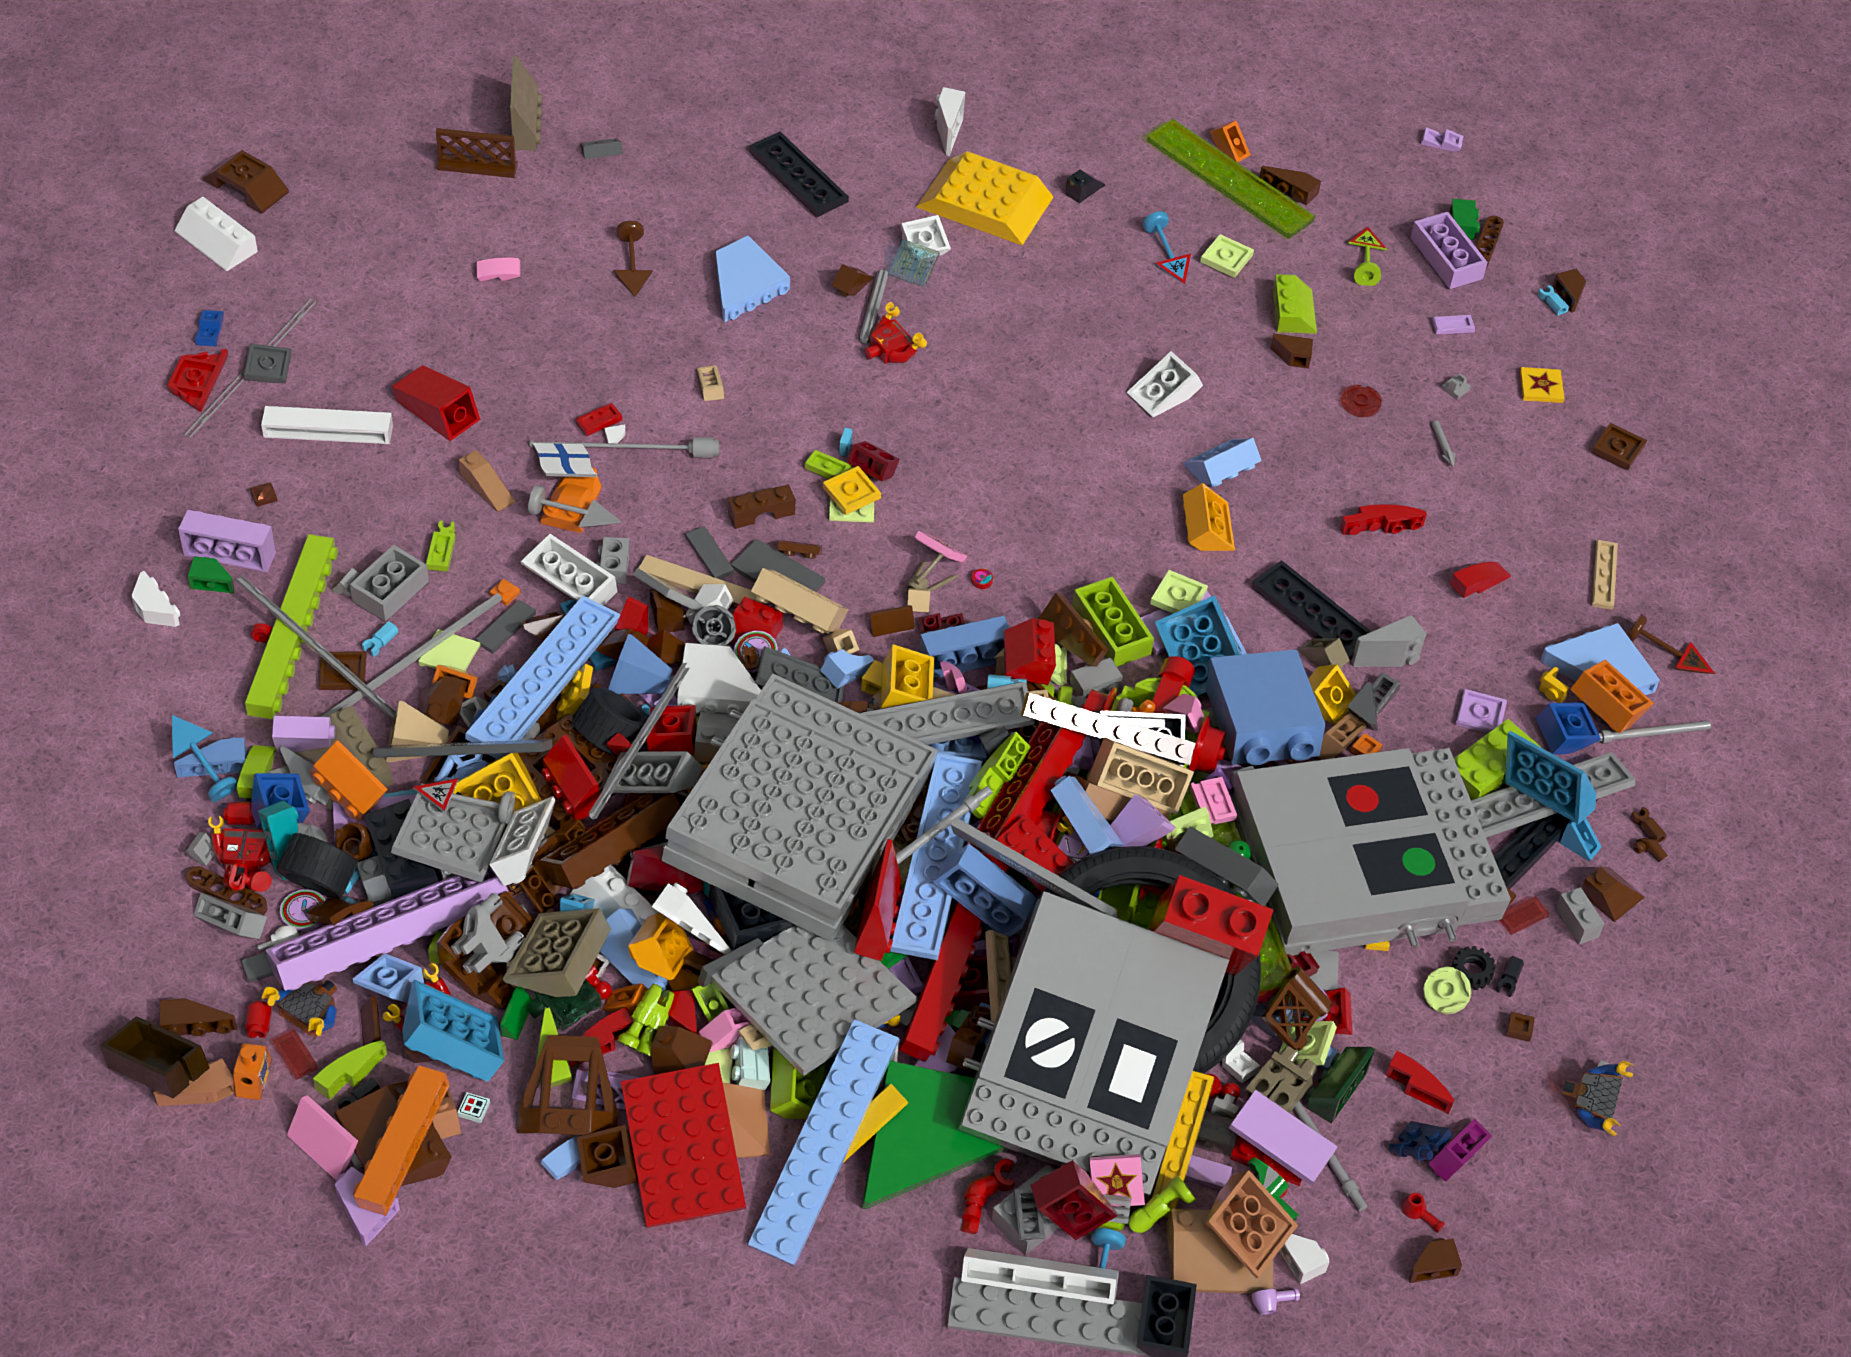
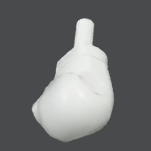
M281 926L275 931V934L271 935V941L257 945L258 949L261 951L299 937V933L294 926Z

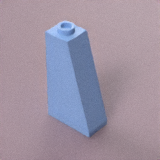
M1063 776L1054 783L1055 787L1051 790L1052 794L1091 855L1124 845L1075 777Z
M617 909L606 919L611 930L600 952L633 985L642 983L649 989L654 983L661 986L663 992L666 989L665 985L669 983L667 979L638 967L636 961L629 954L628 945L641 928L639 920L632 909Z

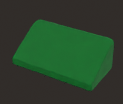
M515 987L500 1022L501 1035L514 1040H518L534 1003V1000L522 987Z

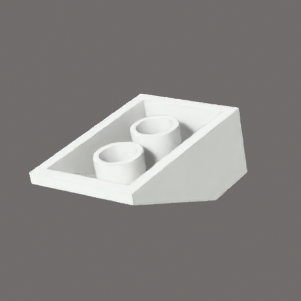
M943 87L941 95L938 94L935 105L938 106V109H936L934 119L937 120V129L945 154L950 156L963 121L965 92Z
M1170 351L1129 389L1127 394L1148 414L1155 417L1191 398L1203 384L1198 375Z

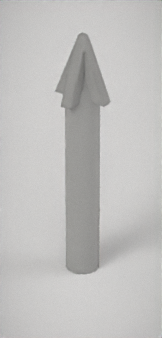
M1434 421L1431 425L1444 453L1442 458L1451 466H1454L1455 453H1452L1439 421Z

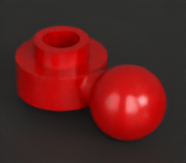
M592 965L585 980L593 987L594 996L597 999L605 1000L611 995L612 987L607 981H600L596 974L599 971Z
M1206 1074L1214 1077L1209 1099H1213L1219 1094L1222 1095L1223 1099L1226 1094L1234 1096L1235 1100L1239 1098L1240 1088L1237 1084L1228 1082L1221 1085L1217 1076Z

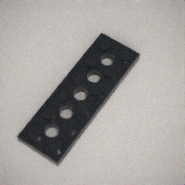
M781 131L749 146V152L816 217L849 202V196Z
M1282 560L1252 582L1251 587L1316 639L1340 638L1349 660L1353 658L1357 639L1372 632ZM1277 584H1284L1287 587L1280 588ZM1294 596H1299V597H1301L1303 600L1298 601V600H1295L1293 597H1294ZM1309 609H1316L1318 613H1311ZM1330 621L1334 623V626H1328L1324 622ZM1341 634H1347V635H1349L1351 638L1345 639V638L1341 637L1340 635H1341Z

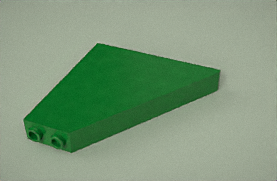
M894 1061L889 1062L884 1075L882 1091L892 1084L908 1101V1104L874 1134L861 1209L876 1206L1008 1150L1006 1147L957 1130L975 1078Z

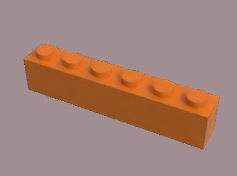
M418 1065L415 1073L410 1075L407 1083L408 1087L405 1093L400 1095L394 1115L390 1116L387 1121L386 1132L383 1138H379L377 1141L376 1152L372 1160L370 1159L366 1163L365 1174L361 1182H358L354 1188L353 1195L358 1207L384 1216L387 1215L450 1086L446 1073Z

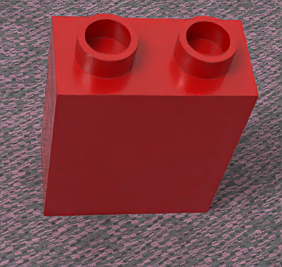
M1179 875L1159 898L1149 930L1229 959L1225 972L1236 976L1259 956L1273 909Z

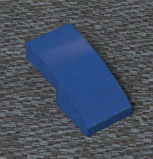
M203 310L199 319L200 328L195 337L196 345L217 346L224 311Z

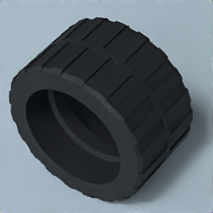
M600 687L592 688L572 718L576 730L587 741L613 756L616 755L607 746V742L617 733H621L632 745L647 721L645 714L629 700L614 691Z
M294 833L286 846L276 870L280 875L297 885L319 892L321 895L330 898L340 899L350 882L358 862L350 854L332 844L306 834Z

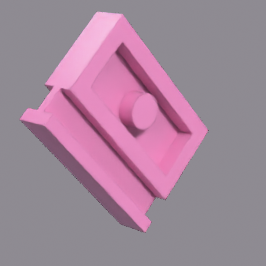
M1223 777L1204 780L1198 784L1191 783L1190 791L1197 809L1206 806L1211 823L1219 824L1236 820L1237 813Z

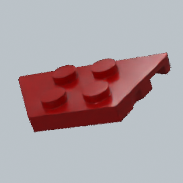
M221 349V353L208 355V352H202L196 355L181 356L167 384L168 391L202 412L228 357V350Z

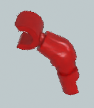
M1000 1160L996 1164L992 1175L976 1179L967 1186L964 1194L966 1207L962 1215L964 1219L962 1232L978 1233L982 1214L981 1210L983 1205L987 1203V1199L998 1190L1009 1191L1013 1189L1014 1181L1012 1179L1006 1180L1001 1176V1172L1009 1173L1014 1165L1013 1160Z

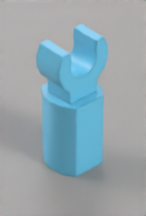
M1548 285L1546 292L1541 288L1539 289L1538 297L1545 300L1546 304L1557 316L1568 311V305L1557 293H1554L1552 286Z
M388 621L372 636V639H367L363 642V651L372 648L371 656H377L380 648L384 647L398 634L399 631L396 625Z
M988 675L987 689L1027 682V679H1011V676Z

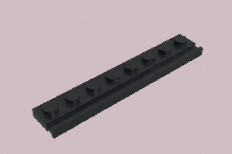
M1556 813L1527 823L1494 856L1507 888L1511 889L1563 836L1567 824L1571 821L1570 819Z

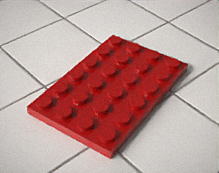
M719 1063L621 1081L646 1227H655L746 1209Z

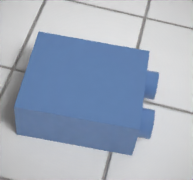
M1297 650L1210 658L1206 692L1219 729L1226 732L1224 743L1232 765L1245 763L1261 765L1267 761L1285 759L1302 761L1314 756H1320L1325 722Z

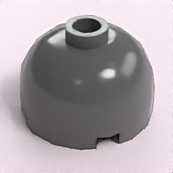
M719 605L702 608L692 621V634L698 644L726 646L733 639L736 632L733 615L726 608Z

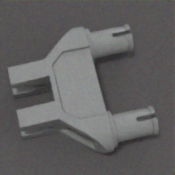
M491 893L480 905H474L469 909L464 922L463 935L451 946L455 954H460L461 952L468 954L473 950L474 954L463 965L467 973H471L473 970L476 973H480L491 962H510L514 958V953L521 947L525 939L520 940L524 935L519 931H515L504 942L490 919V915L503 903L502 900L496 902L500 899V896L496 893Z

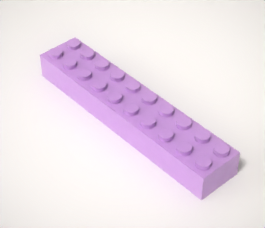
M489 866L483 882L455 875L342 919L335 926H324L268 948L265 951L273 974L285 991L295 990L311 980H321L326 974L331 972L343 971L349 965L356 962L363 963L379 953L391 952L394 947L399 945L411 944L417 938L424 935H434L439 929L449 927L466 916L470 908L474 905H480L491 893L500 895L505 891L508 892V890L491 866Z

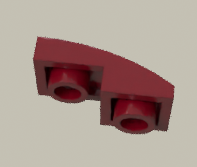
M940 613L919 618L922 634L965 624L963 613L941 618Z

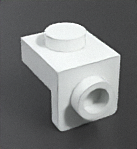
M1239 1040L1232 1051L1222 1060V1067L1241 1083L1260 1071V1065L1244 1052V1042L1242 1040Z

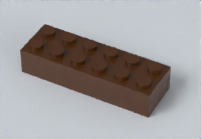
M644 793L540 861L553 885L578 889L585 885V881L590 877L602 874L605 871L604 868L610 864L614 865L622 861L623 856L627 853L639 850L642 847L641 844L647 840L650 841L661 835L660 832L668 827L681 806L674 793Z

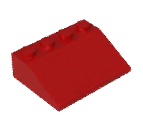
M887 839L868 884L854 948L855 954L881 961L884 954H889L893 940L889 938L893 936L896 928V923L893 922V919L896 920L900 908L896 903L900 902L903 890L899 889L901 876L891 839Z

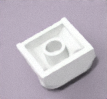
M939 215L901 224L904 243L921 248L918 249V254L915 256L917 260H922L923 257L926 259L929 252L924 250L936 253L938 256L951 250Z

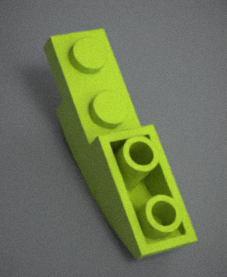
M1013 732L996 749L968 786L971 791L967 797L970 795L974 796L986 786L993 792L979 803L978 808L972 811L977 818L985 816L1004 783L1011 781L1031 748L1017 732Z

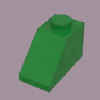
M194 556L188 574L190 589L234 593L233 579L217 559Z

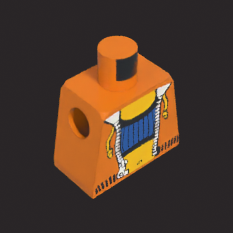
M246 1043L241 1045L233 1073L236 1097L261 1100L272 1062L267 1047Z

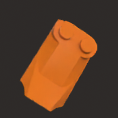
M598 475L597 477L561 476L549 501L588 510L593 499L597 500L602 489ZM544 505L543 515L540 519L541 524L577 533H582L584 527H579L584 514Z

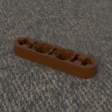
M1498 216L1487 218L1476 246L1488 262L1487 267L1504 224L1503 219ZM1493 223L1496 224L1495 229L1491 228ZM1485 236H1492L1494 239H1488ZM1480 248H1486L1489 251H1482Z
M196 866L190 868L186 873L188 885L201 893L254 910L263 915L268 910L266 899L245 887L235 891L224 886L220 891H212L211 887L213 885H223V877L212 871ZM201 875L202 880L198 878L195 881L193 880V876L198 877ZM237 893L243 895V898L239 901H232L230 899L232 895ZM258 903H260V905H261L260 908H259V907H256L255 909L252 908V904H253V905H257Z

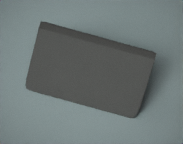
M618 138L581 143L585 159L623 154L622 142Z

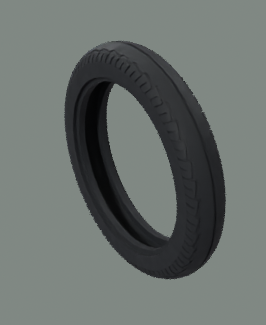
M1127 846L1097 852L1075 862L1057 875L1090 895L1110 887L1128 884L1148 885L1167 890L1179 875L1234 895L1220 878L1201 864L1181 854L1154 847ZM1047 887L1041 892V894L1038 896L1035 903L1033 904L1024 923L1019 941L1018 954L1023 939L1025 937L1029 922L1031 920L1036 902L1038 901V899H1040L1043 892L1045 891L1047 893L1053 894L1061 898L1064 897L1048 889ZM1260 952L1259 956L1236 976L1225 972L1219 1000L1210 1017L1193 1071L1204 1074L1212 1069L1232 1051L1245 1033L1254 1014L1260 991Z

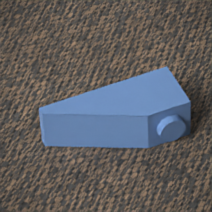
M245 738L221 739L200 749L216 774L241 772L247 757ZM195 753L174 762L177 778L209 775Z

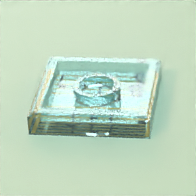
M903 239L888 275L925 288L940 253L934 249Z

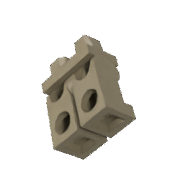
M1286 1046L1280 1054L1275 1051L1271 1059L1245 1088L1247 1096L1250 1098L1254 1091L1257 1090L1291 1114L1298 1101L1313 1084L1312 1077L1317 1069L1316 1064L1305 1058L1298 1067L1293 1063L1297 1059L1298 1053L1289 1046Z

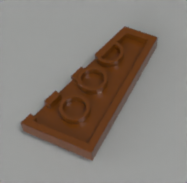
M1055 593L1038 619L1054 623V636L1057 643L1089 665L1098 666L1107 653L1108 648L1063 594Z

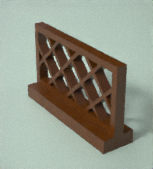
M436 129L438 170L515 178L518 161H516L514 136ZM441 136H448L452 140L446 142ZM461 138H468L471 142L466 144ZM487 140L491 144L486 147L480 141ZM508 142L510 146L505 149L499 143ZM457 143L462 149L457 151L451 145ZM476 145L481 151L477 153L471 147ZM496 147L500 153L496 155L490 149ZM448 149L453 154L443 153V151ZM467 151L472 156L462 155V153ZM486 153L491 158L482 157V155ZM505 155L510 160L501 159V157Z

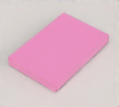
M308 1095L301 1098L287 1136L329 1175L337 1180L342 1173L346 1172L358 1140Z

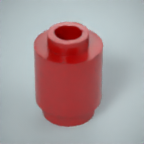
M229 802L228 807H224L223 810L224 821H228V825H252V823H255L251 810L252 802Z
M255 1001L247 1006L245 1030L250 1038H256V1036L265 1038L270 1030L272 1008L266 1002Z

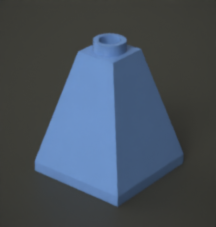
M628 634L608 690L614 691L617 694L664 693L674 676L671 675L672 669L633 635Z

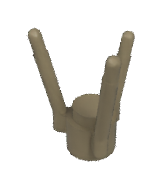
M942 553L921 574L927 564L926 561L922 562L913 577L907 582L906 588L908 591L909 588H928L929 582L925 577L943 557ZM954 574L928 589L932 592L956 579L958 576Z

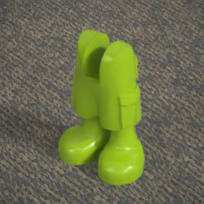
M653 983L645 992L642 1001L637 1004L631 1016L632 1020H634L631 1027L626 1032L620 1034L617 1041L652 1057L651 1045L658 1026H665L668 1020V1013L674 999V993L665 990L661 994L662 987ZM643 1025H645L646 1028L640 1039H638L639 1033Z
M1177 1175L1160 1194L1157 1193L1142 1208L1140 1207L1132 1213L1129 1218V1227L1133 1232L1143 1233L1171 1211L1167 1205L1171 1201L1180 1198L1184 1202L1191 1204L1197 1199Z

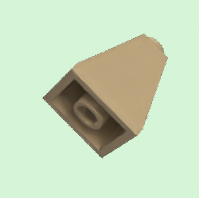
M399 701L391 725L388 745L446 743L450 738L448 736L449 730L407 703ZM427 756L386 757V762H396Z

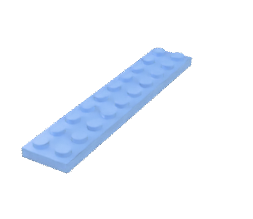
M582 595L466 732L465 739L471 742L521 740L573 678L576 670L582 667L615 627L620 614ZM495 753V754L501 757V756H503V755H505V754H507V753Z
M937 753L917 838L963 804V800L966 799L971 791L968 786L981 769L982 761ZM968 811L959 819L969 824L971 811ZM951 825L913 853L894 931L891 952L934 960L939 958L952 896L933 881L943 863L964 848L965 843L964 839L953 834Z
M853 1020L748 1246L795 1266L900 1041L898 1037L858 1020Z

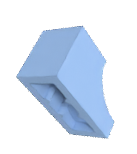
M842 649L835 653L830 652L824 658V664L820 671L838 689L864 676L874 659L870 655H852Z

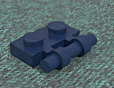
M1410 1121L1398 1136L1400 1142L1390 1143L1389 1151L1399 1157L1412 1156L1413 1159L1419 1161L1431 1160L1433 1158L1432 1151L1440 1152L1453 1135L1449 1128Z

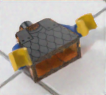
M326 980L320 987L309 981L295 990H277L273 987H266L261 998H267L269 1006L277 1003L281 1017L314 1039L317 1036H321L323 1031L331 1029L335 1025L337 1010L332 995L337 991V987L331 981Z
M1621 1061L1619 1064H1606L1591 1068L1582 1074L1580 1084L1565 1080L1562 1094L1576 1097L1574 1109L1577 1110V1115L1588 1127L1606 1131L1611 1136H1616L1617 1133L1611 1130V1127L1614 1125L1620 1126V1123L1613 1119L1623 1077L1620 1075L1631 1078L1633 1074L1625 1070L1628 1066H1634L1632 1063Z

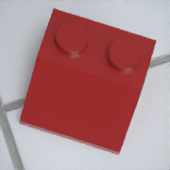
M744 596L733 613L736 632L729 644L735 646L741 636L751 631H763L775 639L783 628V612Z
M696 705L666 706L646 738L649 752H688L690 755H694L697 733ZM655 707L650 708L649 716L651 715Z

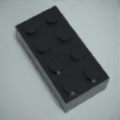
M409 799L365 814L378 857L394 899L439 882L434 867L391 853L392 846L412 806Z

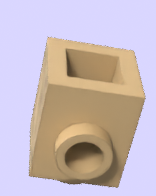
M839 629L823 637L828 653H835L844 649L847 653L851 654L859 650L851 629Z

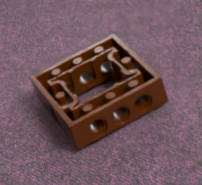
M569 713L533 740L552 739V746H554L562 736L567 734L597 781L600 796L618 758L587 741L576 730L572 721L573 716ZM551 749L543 752L518 753L541 800L552 796L555 798L549 824L555 830H558L573 822L574 819L571 814L567 815L564 811L561 798L557 799L554 795L553 785L550 782H546L541 770L544 769L543 758Z

